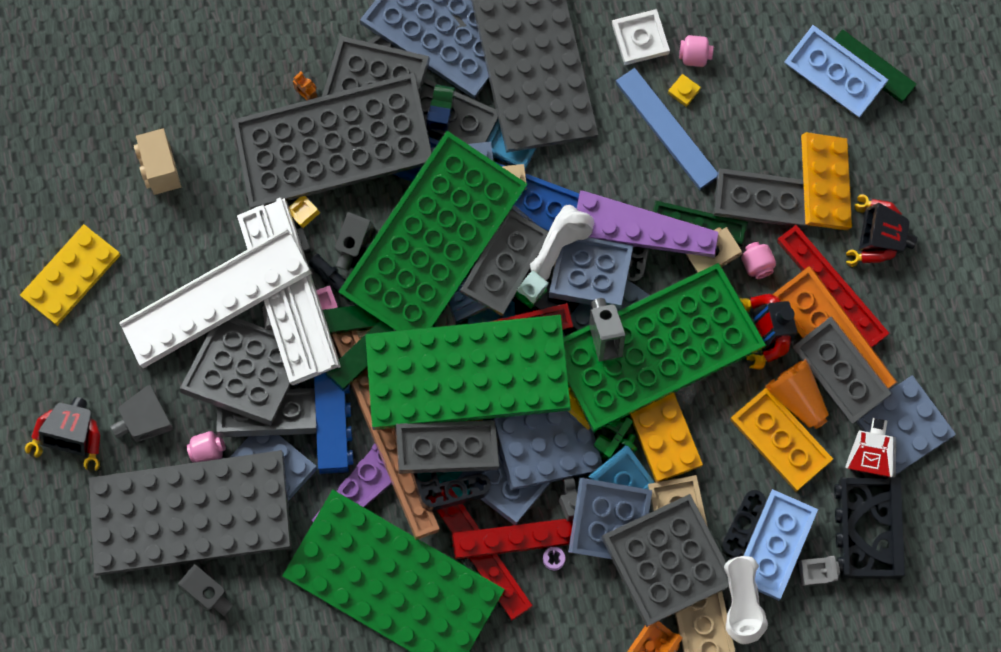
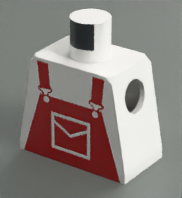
M873 418L870 432L859 430L846 468L895 477L896 437L885 435L887 420Z

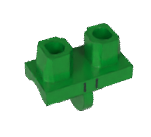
M628 417L625 421L619 419L605 426L606 429L616 434L612 441L601 434L596 440L594 447L603 454V460H609L618 446L622 449L626 445L633 453L636 452L637 447L632 444L636 436L629 434L627 439H623L633 422Z

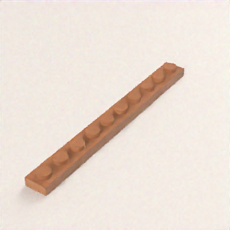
M356 331L331 334L339 358L360 340ZM367 368L351 383V386L415 540L439 532L440 528L433 512L425 510L420 504L411 473L399 474L396 429H372Z

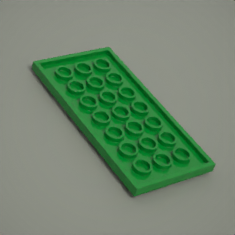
M446 131L339 290V293L396 331L432 328L528 184L452 133Z
M719 263L617 311L625 332L623 357L599 362L590 325L563 337L568 387L593 432L750 356L766 346Z
M561 315L365 334L373 430L395 428L396 424L458 422L571 411Z
M333 489L282 575L411 652H470L505 591L504 588L425 542L419 539L415 540L413 535Z

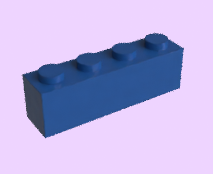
M322 373L314 377L318 470L320 474L349 472V465H353V450H348V441H352V426H347V417H351V403H346V394H350V385L342 391L325 375L326 373Z

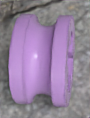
M558 547L548 548L543 555L545 567L553 571L563 567L565 554L562 549ZM550 553H553V555L558 553L560 555L558 558L560 563L555 565L554 562L551 565L548 555Z

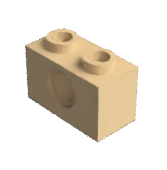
M720 227L714 230L719 233L717 247L720 250L715 258L686 254L697 273L717 263L722 268L742 255L740 247L727 227L723 230Z

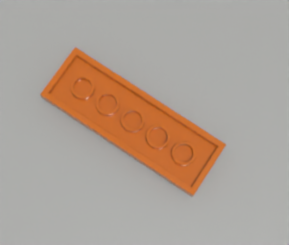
M807 267L773 293V295L781 299V302H790L791 308L795 313V325L802 338L806 337L829 317H833L885 385L890 389L898 383L812 267Z

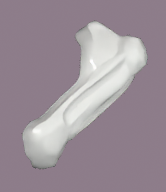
M572 205L564 206L556 216L539 255L530 263L531 272L535 271L544 280H547L562 247L577 240L587 239L592 234L594 226L593 217L578 211Z
M748 556L733 558L724 565L732 597V604L727 613L726 631L733 640L740 644L758 641L768 627L765 611L759 605L758 587L755 581L759 565L753 557Z

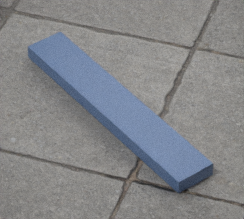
M634 68L616 80V85L697 188L701 190L715 181L718 172L638 71Z

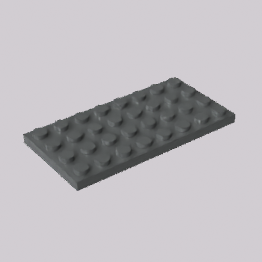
M471 0L506 153L597 138V126L566 0Z
M415 73L233 120L249 207L251 209L277 202L276 199L280 197L289 201L302 196H309L422 167L432 153Z
M282 450L89 478L94 574L97 576L292 549L284 452Z

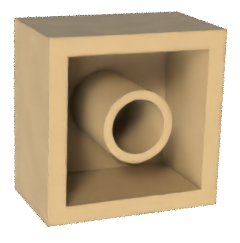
M164 128L137 135L138 144L134 145V149L141 165L140 172L143 181H145L146 188H151L154 195L181 188L171 146Z

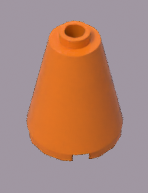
M806 359L791 366L780 374L777 378L778 380L775 381L773 379L765 386L775 398L808 428L813 426L817 429L827 422L826 417L829 413Z

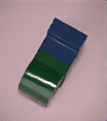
M435 85L433 100L427 115V129L444 132L449 130L455 94L454 87Z

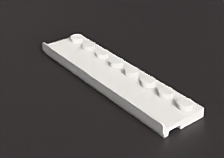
M280 197L276 199L277 202L267 206L261 205L237 215L247 249L287 228L306 261L288 203L285 199ZM311 274L264 300L285 370L292 385L341 367Z
M285 228L122 320L119 324L139 365L145 368L310 275L312 272L295 243L292 234Z

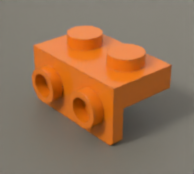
M661 622L654 623L648 627L645 625L627 652H677L683 637L670 631Z

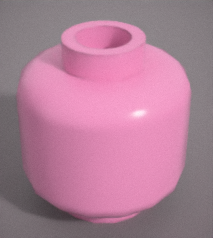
M688 35L685 41L681 40L679 59H683L684 65L704 67L707 59L712 60L713 46L709 45L707 37Z
M754 242L745 247L746 251L742 254L741 260L749 276L762 279L774 272L776 260L768 245H759V242Z
M212 431L193 436L190 444L187 445V452L193 463L222 459L223 451L226 450L223 438L217 437Z

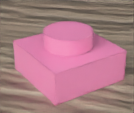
M330 286L316 290L322 310L338 308Z

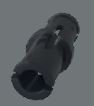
M316 254L311 258L308 266L313 268L322 277V281L325 284L329 283L339 293L346 279L338 273L339 270L336 267L330 266L319 254Z

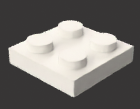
M657 9L612 20V27L624 65L669 54L670 49Z

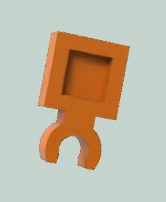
M300 71L294 77V89L306 101L317 98V87L310 79H306L303 72Z

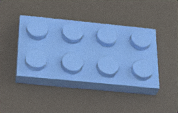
M812 25L784 62L788 67L858 118L863 115L888 82L887 78L814 25Z
M773 489L770 492L744 556L753 557L759 565L755 575L758 592L780 601L818 509Z

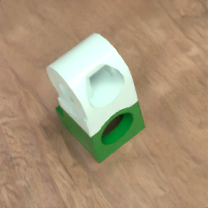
M532 271L518 287L515 297L532 310L546 293V287L549 283L535 271Z

